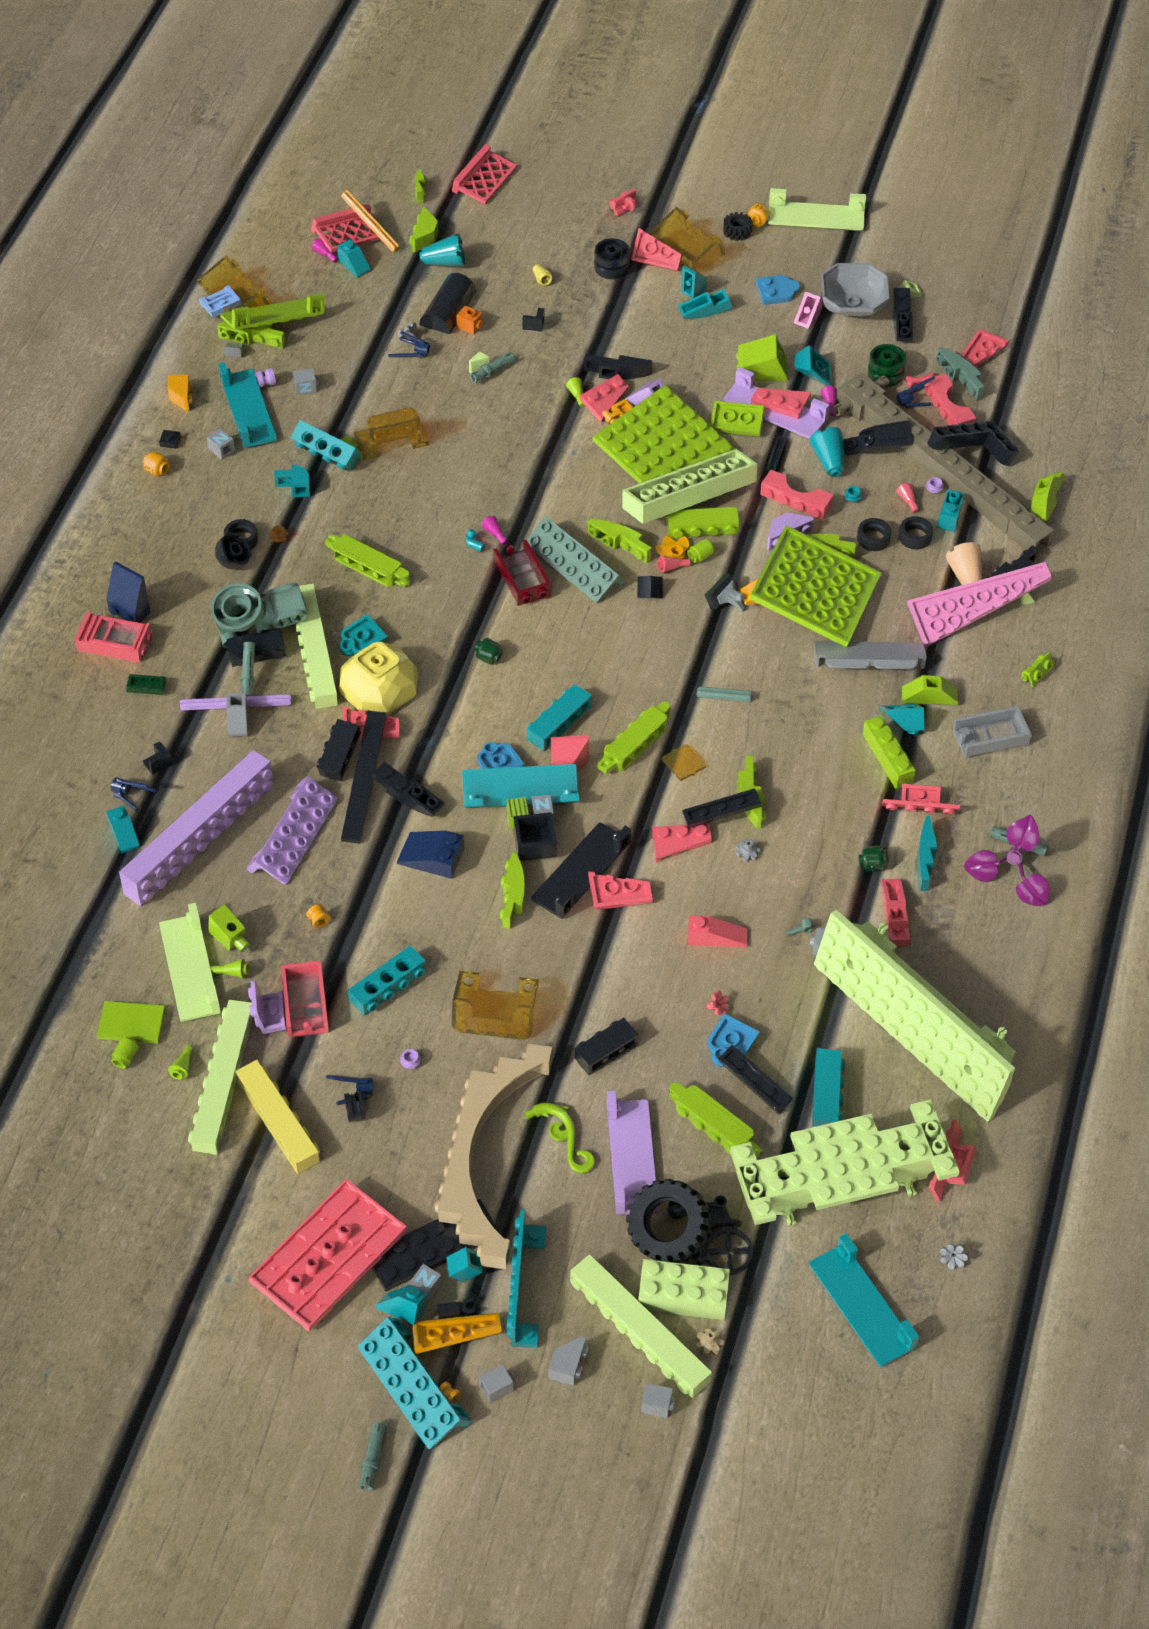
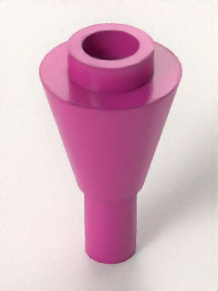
M321 238L313 241L312 250L328 257L333 263L338 260V257L328 250Z
M828 385L820 391V394L825 403L829 404V415L834 416L836 414H834L832 408L836 403L837 388Z
M496 516L486 517L483 520L482 528L496 537L502 545H505L508 540L502 534Z

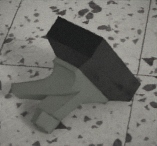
M725 573L705 594L708 605L712 610H716L723 603L732 604L740 612L745 608L741 602L744 601L745 595L736 591L731 574Z

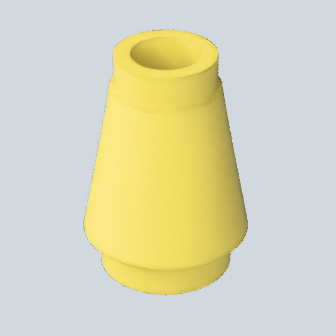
M539 264L535 265L533 272L538 284L543 286L550 284L552 281L551 272Z

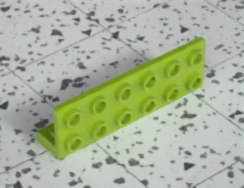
M318 293L307 295V298L253 308L248 306L234 308L230 312L221 313L220 317L234 330L238 331L249 327L257 328L260 325L288 322L293 319L301 320L304 317H317L324 314L325 295Z

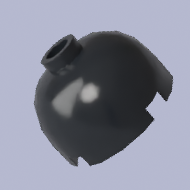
M227 533L216 543L215 557L227 569L235 570L243 567L248 563L252 555L248 542L239 538L241 535L237 533Z

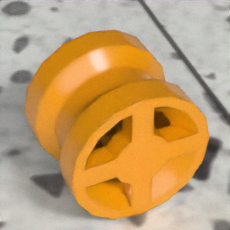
M322 904L312 906L306 913L308 919L312 920V925L315 929L325 927L331 920V916L325 912V907Z
M445 1381L439 1388L450 1403H457L461 1396V1391L453 1389L451 1384Z

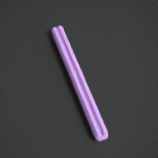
M290 694L246 696L247 707L291 705L292 703ZM227 697L180 700L181 710L227 708Z

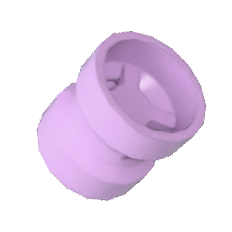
M272 368L266 369L264 372H255L259 388L265 387L267 384H276Z

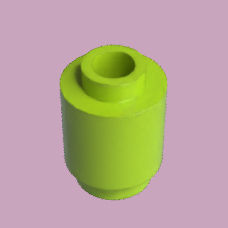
M703 539L691 546L687 554L693 563L701 562L713 555L715 548L710 540Z
M131 1037L121 1038L112 1054L111 1062L123 1069L130 1065L139 1049L137 1041Z

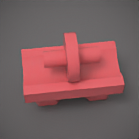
M631 189L628 192L625 191L618 198H613L609 201L610 207L614 210L616 216H620L628 210L633 211L636 209V205L639 204L636 197V189Z

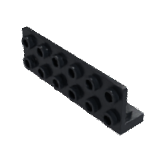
M599 822L531 896V900L563 919L589 890L588 871L602 875L631 843V828L625 825L620 831L616 832Z

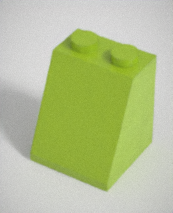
M776 334L738 345V353H736L738 360L737 369L742 367L753 372L754 380H788L787 355Z

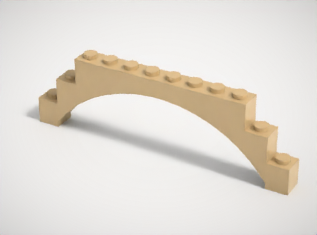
M528 1044L527 1050L522 1053L521 1060L500 1057L498 1065L495 1064L493 1073L472 1070L470 1078H466L465 1090L467 1092L461 1098V1107L463 1108L462 1112L457 1114L456 1123L458 1124V1129L453 1131L452 1141L454 1145L449 1147L448 1159L450 1161L449 1164H445L444 1177L446 1178L445 1182L440 1184L439 1194L441 1199L436 1201L435 1213H438L439 1222L457 1224L456 1235H459L460 1244L478 1246L477 1257H480L481 1266L507 1269L510 1255V1240L504 1239L493 1228L476 1200L470 1178L472 1152L483 1125L500 1103L529 1081L542 1075H549L553 1059L552 1047Z

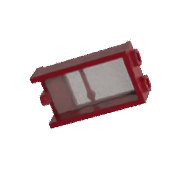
M527 539L523 540V550L515 552L512 545L507 547V555L504 556L500 555L497 548L493 549L494 563L517 602V606L551 596V583Z

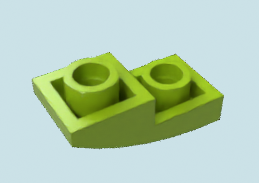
M420 169L417 170L415 175V197L417 204L424 203L423 196H426L425 185H427V178Z

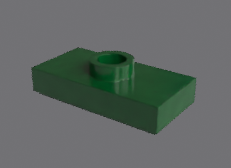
M129 674L126 692L163 695L167 680L164 676Z

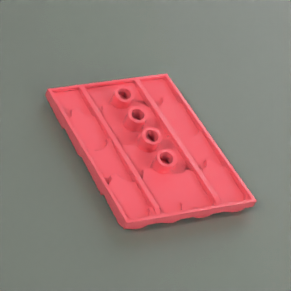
M345 1179L249 1276V1282L309 1332L354 1287V1284L401 1239L402 1235L406 1232L407 1226L348 1179Z

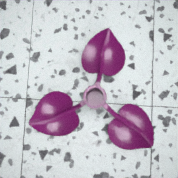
M1027 815L1013 822L1008 827L1006 836L1008 842L1013 847L1009 849L1007 856L996 861L994 852L981 850L971 855L964 864V870L972 877L982 882H988L993 880L998 874V867L996 865H1000L1007 860L1011 865H1018L1023 882L1016 886L1018 897L1023 902L1033 906H1043L1049 902L1050 889L1048 881L1039 874H1031L1026 879L1022 866L1023 863L1021 862L1024 856L1023 849L1031 851L1037 846L1039 841L1038 826L1032 815Z

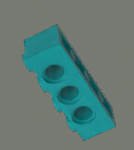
M302 420L298 422L290 437L295 441L294 445L301 449L306 447L309 449L308 452L315 456H318V454L322 455L323 460L328 463L332 461L337 463L336 466L342 470L347 468L352 471L362 453L357 448Z
M409 945L349 988V1001L364 1016L369 1012L375 1011L381 1003L390 1000L395 993L405 989L410 982L422 977L426 972V960Z

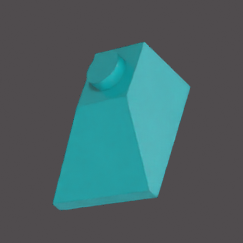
M809 345L794 355V367L797 371L825 386H832L831 362Z
M920 705L880 706V709L903 730L908 731V734H918L919 730H924V708Z

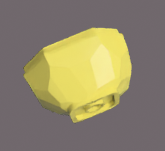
M374 642L341 666L338 692L357 710H364L366 713L368 710L386 712L388 716L413 699L417 694L418 670L401 648L384 642Z

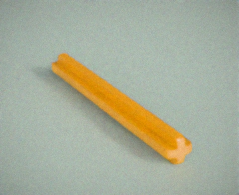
M348 190L344 191L341 197L385 245L392 252H395L399 248V244Z

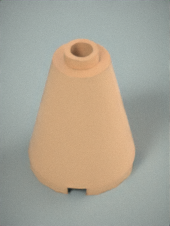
M972 542L959 544L954 547V551L950 553L949 550L946 553L947 562L961 585L982 580V556L979 544L977 546H974Z

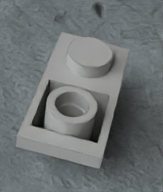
M227 693L229 737L247 736L246 693Z
M581 1336L554 1350L548 1369V1379L574 1386L576 1378L580 1379L583 1366L580 1365L582 1358L586 1359L589 1346L586 1345L585 1336Z

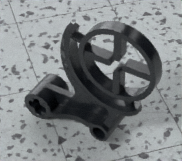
M719 1195L714 1199V1202H707L708 1212L711 1214L712 1220L709 1221V1226L711 1230L722 1226H732V1228H722L714 1233H708L709 1239L706 1244V1255L701 1256L700 1252L697 1255H693L697 1265H702L703 1261H708L711 1267L722 1268L712 1260L710 1255H725L726 1249H709L710 1244L716 1237L726 1234V1247L729 1250L731 1249V1234L737 1235L746 1242L748 1248H733L732 1253L734 1255L749 1254V1258L744 1265L733 1269L732 1254H728L729 1275H736L743 1272L750 1265L753 1256V1246L749 1237L737 1229V1227H741L742 1222L730 1217L726 1208L727 1199ZM674 1201L668 1202L667 1211L670 1217L680 1219L688 1216L681 1204Z

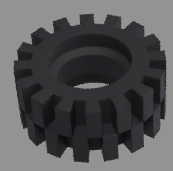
M735 212L734 215L730 213V215H726V218H724L723 233L727 238L730 237V240L734 238L735 241H738V239L743 241L744 238L748 239V236H751L753 221L747 214L743 215V212H740V214Z

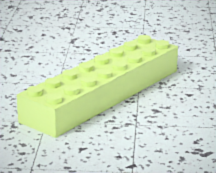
M734 449L624 489L622 508L641 523H648L651 520L664 517L670 513L756 482L757 463L739 450Z

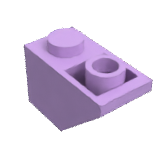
M661 379L650 381L629 395L626 400L635 407L664 385Z

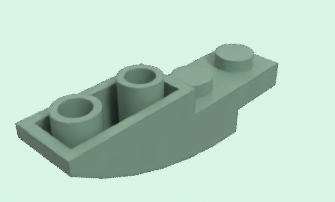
M942 347L938 348L936 361L944 369L946 375L953 381L959 380L976 401L983 398L984 385L980 382L981 373L978 369L960 355Z

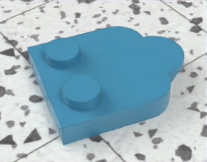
M784 275L756 278V286L763 305L790 302L793 299V294H796L800 288V284L797 281L790 280Z
M488 742L477 755V762L481 769L525 767L518 754L507 743L497 745L494 742Z
M724 1013L708 1038V1049L712 1052L711 1060L713 1064L718 1067H724L718 1061V1058L731 1045L747 1056L759 1037L760 1032Z

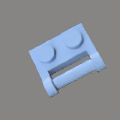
M229 285L208 297L199 298L201 306L206 309L212 318L241 305L240 298Z

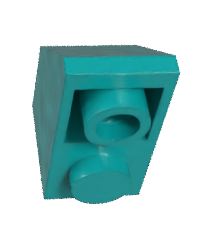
M947 489L939 516L938 529L955 532L964 493Z

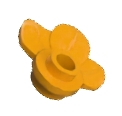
M665 536L662 545L655 546V550L659 555L684 559L685 551L689 549V541L686 536L681 537L678 541Z

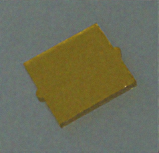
M688 744L678 749H673L671 753L662 757V761L680 781L690 776H695V773L706 768L704 762Z

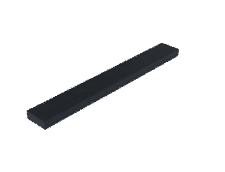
M369 710L367 712L341 842L361 843L374 780L372 774L376 770L387 717L386 712Z

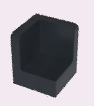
M538 308L536 316L523 315L522 329L542 332L545 322V308Z
M638 576L637 597L663 598V577Z
M160 741L153 744L155 754L143 760L144 766L152 775L172 765L170 753Z

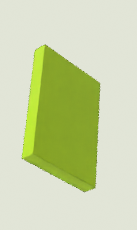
M714 401L710 426L718 433L760 437L765 406Z
M104 1001L97 1038L120 1041L121 1038L131 1037L137 1042L158 1044L165 1005Z

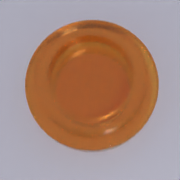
M275 526L270 532V538L274 542H283L288 537L287 531L282 526Z

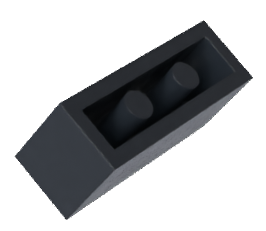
M280 628L226 639L232 667L243 665L244 642L255 643L254 663L286 656L285 643Z
M337 719L336 724L331 727V736L329 741H326L324 744V753L322 758L319 757L316 767L320 776L341 782L361 731L358 724Z
M625 1018L614 1021L608 1028L596 1032L592 1038L580 1042L575 1048L574 1059L588 1075H591L637 1046L639 1034Z

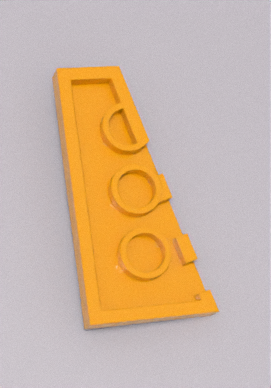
M499 1313L418 1321L415 1325H412L415 1354L502 1332Z

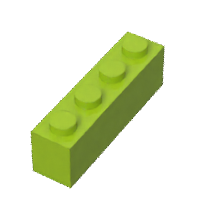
M737 507L690 509L666 515L668 537L681 538L684 536L701 537L738 534L739 517Z
M882 715L865 720L862 735L895 789L902 788V784L912 785L916 770Z

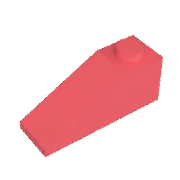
M689 915L688 945L747 947V928L710 916Z

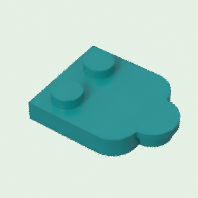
M366 614L342 630V641L339 649L343 655L350 656L357 654L374 642L386 643L389 639L372 618Z

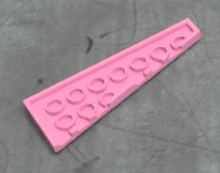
M1046 562L908 600L907 605L925 648L1049 582L1051 574Z

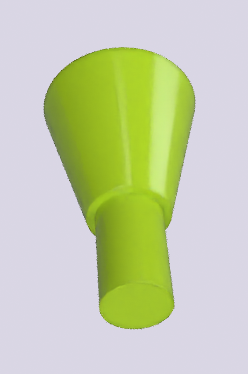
M572 377L566 383V387L577 399L579 406L583 407L585 405L579 399L580 395L583 394L582 379Z
M244 959L224 964V966H212L211 973L225 974L244 979L249 974V964Z
M189 1045L185 1046L182 1054L168 1068L169 1074L174 1079H185L188 1076L189 1057L193 1050Z

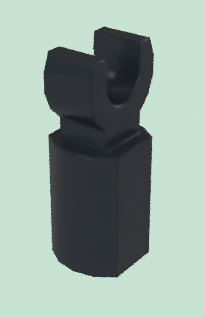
M467 1298L461 1303L456 1301L437 1304L438 1319L455 1318L463 1314L465 1316H474L475 1309L466 1308L469 1305H474L473 1298Z

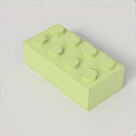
M643 1259L638 1301L650 1312L724 1320L730 1269Z

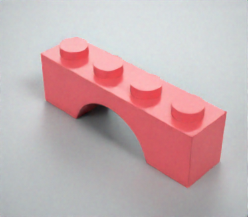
M946 373L934 376L935 379L926 384V395L931 398L933 405L938 408L941 417L946 420L948 425L976 422V417L969 407L955 405L948 399L952 394L953 383Z
M770 470L761 483L760 495L821 520L825 518L832 507L833 494L821 489L807 493L795 491L787 484L786 475Z

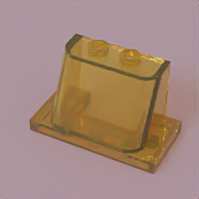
M404 408L373 415L367 419L365 430L354 432V438L359 445V450L362 452L363 461L380 457L377 444L408 437L413 449L429 445L428 436L418 412L414 408Z

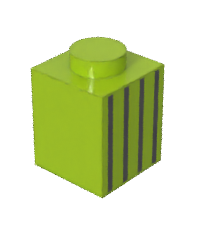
M526 797L507 799V816L510 829H513V816L529 815Z

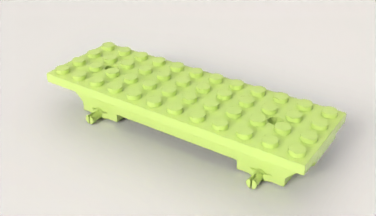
M838 910L833 911L830 914L814 962L817 969L887 1030L891 1036L897 1039L904 1048L908 1049L920 1062L928 1067L934 1075L939 1077L950 1089L959 1095L978 1115L982 1116L987 1122L992 1120L999 1105L1003 1102L1015 1070L1011 1062L1016 1051L1004 1040L1007 1030L1004 1027H1000L998 1032L995 1033L986 1025L979 1028L895 954L897 946L886 936L888 928L886 923H880L879 929L875 928L870 922H866L863 925L854 924Z

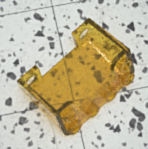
M675 207L649 232L651 236L682 254L680 264L696 271L725 256V249L718 235L711 234L705 236L700 228H695L688 219L689 215L685 210Z
M227 255L196 280L208 296L223 290L225 286L229 285L241 300V305L235 308L245 306L253 308L272 303L265 295V291L260 286H253L252 280L249 277L245 278V273L238 268L239 264L234 259L230 260ZM225 306L223 307L225 312L232 311V309L228 310Z
M459 971L452 999L453 1029L466 1034L521 1040L528 1039L532 1035L539 979L519 977L518 993L479 989V973ZM470 977L474 980V983L466 984L463 979ZM531 984L534 988L532 991H527L523 986Z

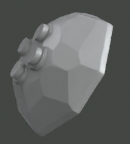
M837 263L822 273L824 305L829 311L840 314L842 317H865L880 311L889 302L888 276L871 264Z

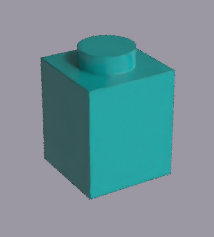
M465 1247L446 1257L447 1271L451 1278L465 1282L483 1272L480 1257H477V1251Z

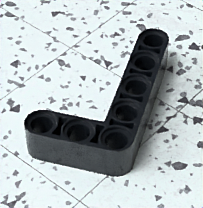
M990 421L938 426L934 428L927 442L928 446L935 450L984 445L996 460L1005 466L1012 464L1019 451L1005 433L995 423Z

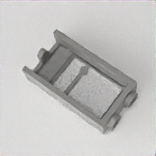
M1018 706L956 718L953 725V733L965 759L970 758V756L1012 747L1029 746L1030 738L1032 737V730L1027 726L1025 715L1023 712L1021 713Z

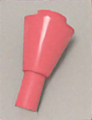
M900 484L896 493L910 506L913 513H917L919 509L915 503L912 484Z
M661 555L657 560V568L661 573L679 568L680 566H690V559H678Z

